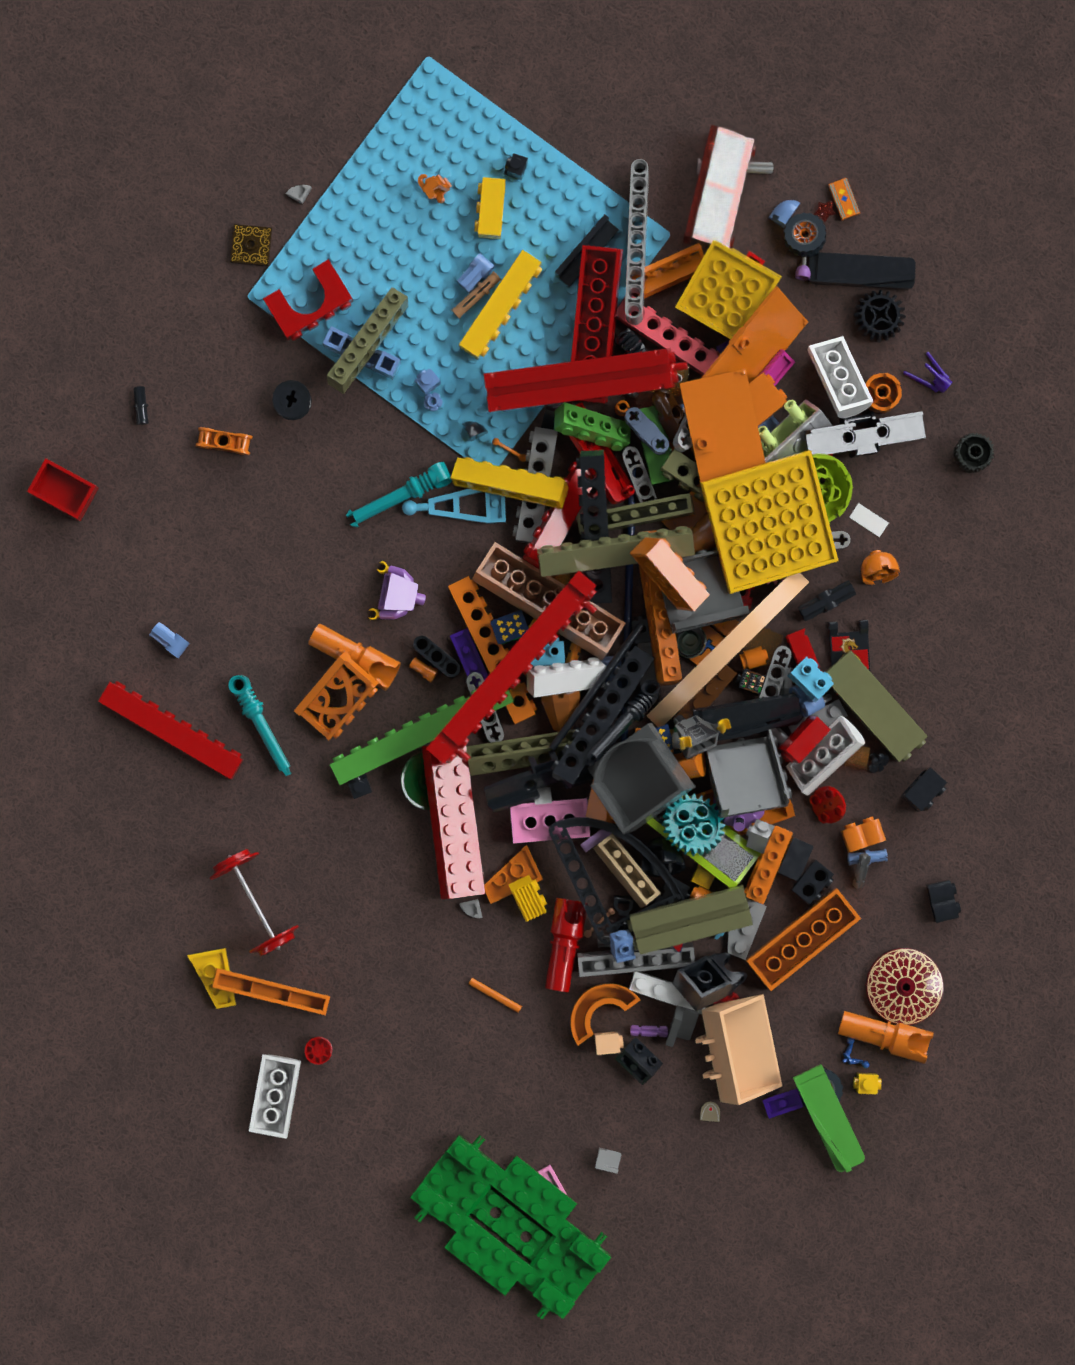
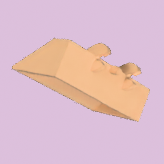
M764 994L715 1004L701 1010L706 1034L697 1037L695 1041L696 1044L702 1042L703 1045H709L710 1054L705 1056L706 1062L712 1060L713 1069L703 1073V1079L709 1077L710 1080L716 1079L720 1102L740 1105L782 1087Z

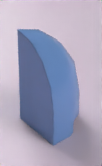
M786 200L779 203L768 218L784 228L801 203L795 200Z

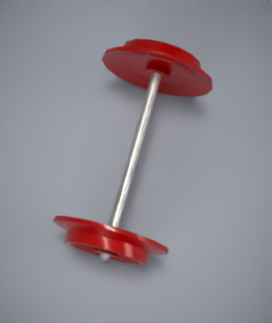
M246 849L233 856L228 855L226 860L214 866L215 873L209 879L213 880L234 869L270 937L269 940L249 951V954L258 952L261 957L275 949L280 950V946L295 938L293 932L299 926H294L274 936L238 866L260 854L259 852L250 853Z

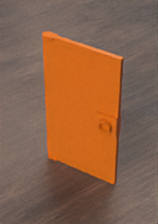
M775 286L745 325L732 337L728 346L702 378L746 369L748 383L752 382L780 349L785 351L807 325V319L803 317L785 294Z
M746 369L679 383L700 483L765 463Z

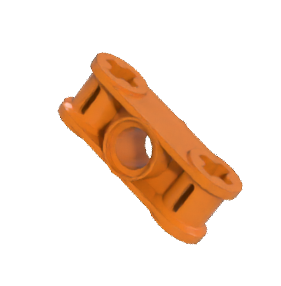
M198 427L200 433L198 443L195 444L196 447L250 455L248 450L253 436ZM222 437H228V443L225 446H221L219 443Z

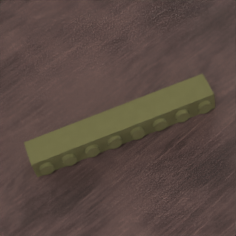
M679 526L675 530L659 529L654 533L639 532L633 536L622 534L618 538L612 539L610 537H602L597 541L582 540L576 544L566 542L562 543L561 546L555 547L545 545L541 549H537L539 571L541 577L637 564V561L631 556L630 552L645 537L664 538L670 543L671 550L681 557L695 555L693 533L690 527Z

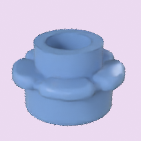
M428 393L425 396L424 406L426 409L437 411L442 406V399H440L438 393Z

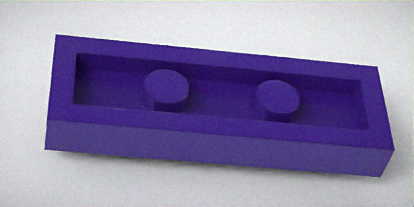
M468 629L450 635L467 677L472 672H478L485 680L488 675ZM473 676L472 681H470V684H474L475 687H478V682L481 680L480 678L476 679V677Z

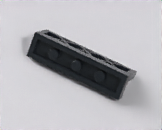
M604 214L555 271V277L568 288L580 275L582 245L605 247L619 231L609 221L607 215Z

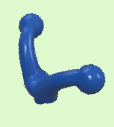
M848 1038L847 1043L849 1046L843 1054L845 1059L842 1062H848L850 1065L862 1064L863 1068H868V1061L850 1057L855 1040Z

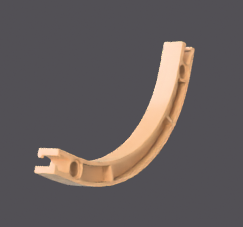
M801 573L788 576L647 717L657 727L664 726L809 581Z

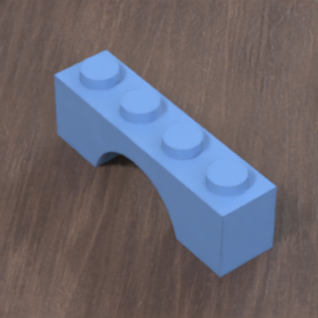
M331 326L323 341V346L342 355L354 338ZM376 350L365 367L393 380L401 360L384 351Z

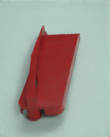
M582 402L575 405L586 409ZM569 435L579 453L580 451L604 450L606 497L611 504L621 503L634 494V486L610 448L598 446L595 443L580 440ZM613 467L618 475L619 480H616L614 476V473L612 471ZM590 469L591 473L594 475L596 471L594 469Z

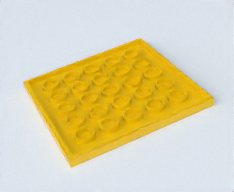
M811 450L700 483L729 594L838 561Z

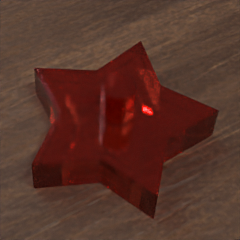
M830 200L827 203L819 202V209L814 215L822 217L823 221L826 222L829 216L836 214L832 209L833 201Z

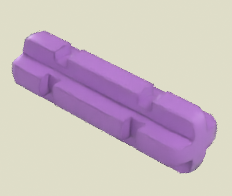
M632 1025L630 1027V1034L632 1036L657 1037L659 1035V1037H667L668 1027L660 1026V1028H657V1026L639 1027V1025Z

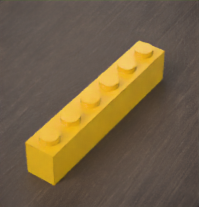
M521 251L460 342L459 348L477 360L481 356L483 358L486 356L490 349L488 347L491 340L495 342L500 334L498 330L502 325L505 326L511 318L510 312L512 309L516 310L521 303L520 297L523 293H528L532 287L530 282L534 277L537 279L543 269L540 268L542 266L541 261L526 251Z
M457 457L451 475V480L455 486L560 509L563 508L569 489L566 481L561 477L555 476L551 478L542 473H529L524 469L514 470L506 465L495 466L487 461H482L481 463L469 457H464V459Z

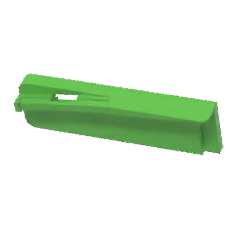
M820 1064L793 1077L836 1170L839 1172H849L852 1170V1167L862 1163L865 1160V1156L824 1068Z

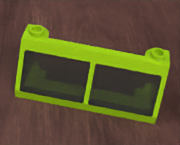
M665 809L649 820L647 824L667 838L669 833H663L667 826L662 825L663 821L666 820L663 818V815L667 813ZM696 811L700 817H704L702 812ZM678 814L681 820H686L683 815ZM725 825L721 829L725 833L720 837L722 839L720 843H716L715 849L711 848L709 853H706L704 850L702 856L699 855L698 851L694 856H692L691 851L687 855L729 888H733L738 885L761 853L746 847L747 840L728 825ZM702 829L705 835H709L707 830ZM684 833L686 838L691 839L688 833Z

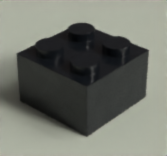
M928 767L920 773L900 797L917 812L927 811L934 803L932 799L935 796L940 797L947 789L945 785L948 782L931 767Z

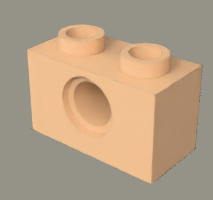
M618 1031L594 1033L597 1055L620 1053V1048H624L623 1036L619 1035Z

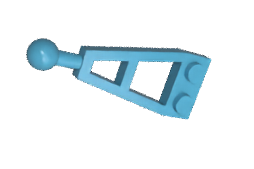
M472 489L430 498L428 503L416 504L412 500H407L402 505V510L406 515H413L416 511H429V515L486 524L506 523L505 496L485 492L486 517L461 514L459 498L482 492ZM453 499L454 512L435 510V503Z

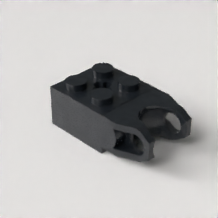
M729 953L713 954L709 957L707 955L677 971L673 985L696 1012L732 994L746 980L748 975L745 972H731L725 968L731 957Z

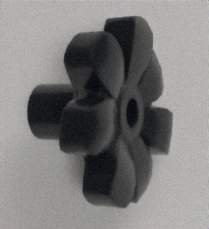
M871 753L869 758L872 764L868 766V769L871 773L883 771L884 766L890 760L889 755L880 753L877 756L876 753Z

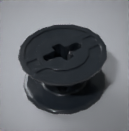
M288 380L276 387L273 392L272 401L275 410L281 417L287 420H298L309 412L312 399L309 390L304 384L299 381ZM293 393H295L296 403L293 402L291 408H289L290 403L287 399L292 398Z

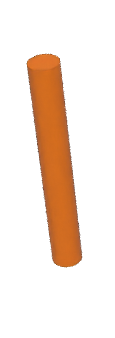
M474 978L470 980V986L519 1013L522 1008L521 1005Z

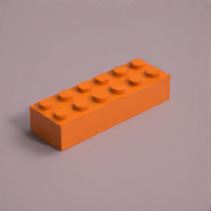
M834 888L745 961L769 991H772L857 923L861 917L841 892Z

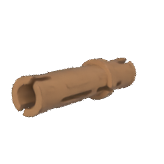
M493 271L482 282H478V286L454 307L452 312L460 319L485 294L488 295L489 291L501 281V278ZM485 285H487V286L478 294V292H479ZM471 298H473L465 307H463Z

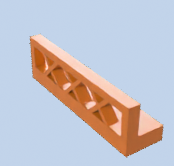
M700 243L646 266L644 299L692 278L704 257ZM634 275L631 279L636 280L640 276Z

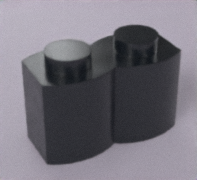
M950 880L927 884L926 889L935 923L959 918L958 913H961V907L959 902H955L954 894H957L955 884L951 883Z

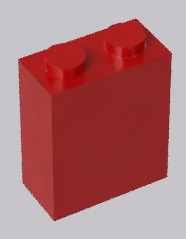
M808 716L781 744L778 750L787 763L800 764L831 729L818 716Z

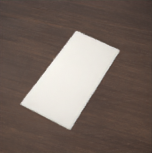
M859 503L850 515L851 519L879 537L889 524Z
M550 787L537 789L540 798L534 800L535 805L552 803Z

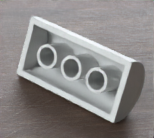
M843 336L808 347L807 351L839 418L855 416L872 405L873 399Z
M840 716L829 726L831 731L800 764L789 763L786 766L802 793L806 795L811 794L865 744L860 732L843 716Z
M262 1055L249 1132L287 1139L301 1065L300 1060L276 1055Z

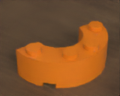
M615 983L598 984L587 989L577 999L571 1012V1031L577 1045H580L594 1035L590 1026V1019L593 1012L599 1006L615 1004L626 1011L639 1002L640 998L629 988Z

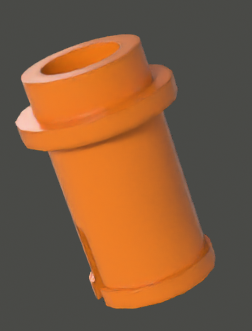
M625 400L619 401L615 406L616 414L622 417L630 409L628 402ZM625 406L626 409L621 410L619 407Z

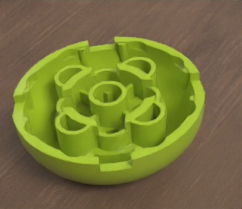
M812 454L818 480L821 477L826 479L824 483L821 484L819 482L830 524L836 517H840L849 505L853 489L852 478L844 464L837 458L828 454Z

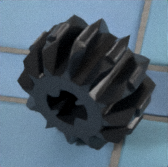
M629 329L622 331L615 339L616 347L622 355L646 352L644 344Z

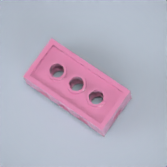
M587 798L552 801V803L538 805L526 803L510 807L513 843L552 840L548 832L549 826L544 822L545 817L552 815L555 817L556 822L563 820L566 814H572L574 817H585L588 806ZM528 817L536 819L537 824L534 828H528L525 825ZM554 826L553 835L557 834L559 840L567 839V836L564 838L561 836L562 827ZM589 826L566 828L571 838L590 837Z

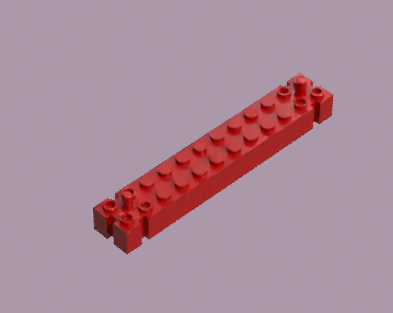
M578 571L426 749L443 764L446 762L450 764L457 755L467 762L471 757L463 750L470 741L467 737L471 733L476 734L482 727L480 722L484 718L487 720L495 712L493 707L497 703L502 704L508 696L506 692L509 688L514 690L520 682L518 678L521 674L526 675L532 669V661L534 659L539 660L546 652L544 647L547 644L551 646L558 638L556 633L560 629L564 631L571 623L569 618L572 615L577 616L583 607L591 614L595 613L597 608L589 601L596 594L594 590L596 585Z

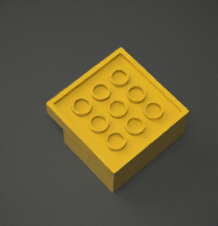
M714 239L675 308L727 338L732 339L775 286L778 285L782 276L734 248L730 249Z

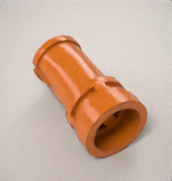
M416 657L409 665V668L423 675V678L430 683L439 671L437 668L431 665L428 666Z

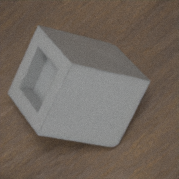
M599 1147L595 1168L618 1174L621 1153Z

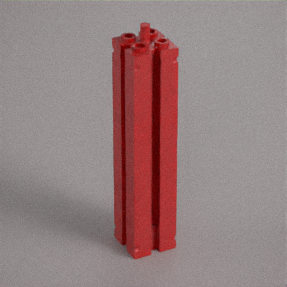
M671 348L485 373L484 381L488 396L489 412L673 388L679 382L677 371L687 370L688 367L687 362L676 363L675 352H671Z

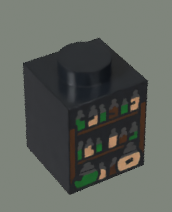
M744 669L742 673H738L735 683H738L737 688L760 695L766 676Z

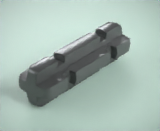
M861 853L854 876L856 878L853 879L852 883L856 889L864 887V880L866 879L871 856L867 853Z

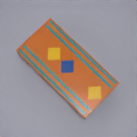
M847 178L828 185L841 220L860 214Z

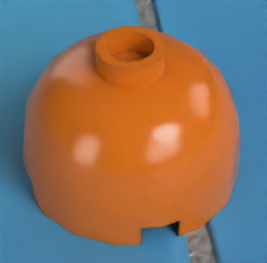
M880 550L870 552V555L863 560L861 565L862 580L868 585H875L873 581L882 580V583L889 582L899 576L898 572L900 573L897 560L891 554L881 552Z

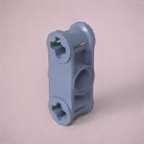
M635 407L628 409L625 415V422L637 437L655 454L662 455L666 453L669 441L660 432L658 427L640 409ZM630 414H637V421L634 419L631 421ZM656 442H664V449H662L661 447L657 449Z

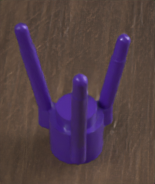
M926 352V355L939 372L938 374L928 363H925V367L935 376V379L932 381L934 385L906 371L903 372L909 378L931 388L935 393L938 390L941 393L945 392L952 384V381L949 379L950 377L942 370L929 352Z

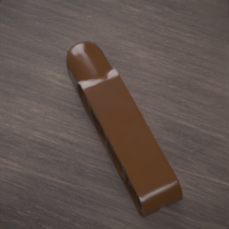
M658 389L653 392L651 400L658 412V419L673 445V439L685 413L669 390ZM693 447L681 452L696 463Z

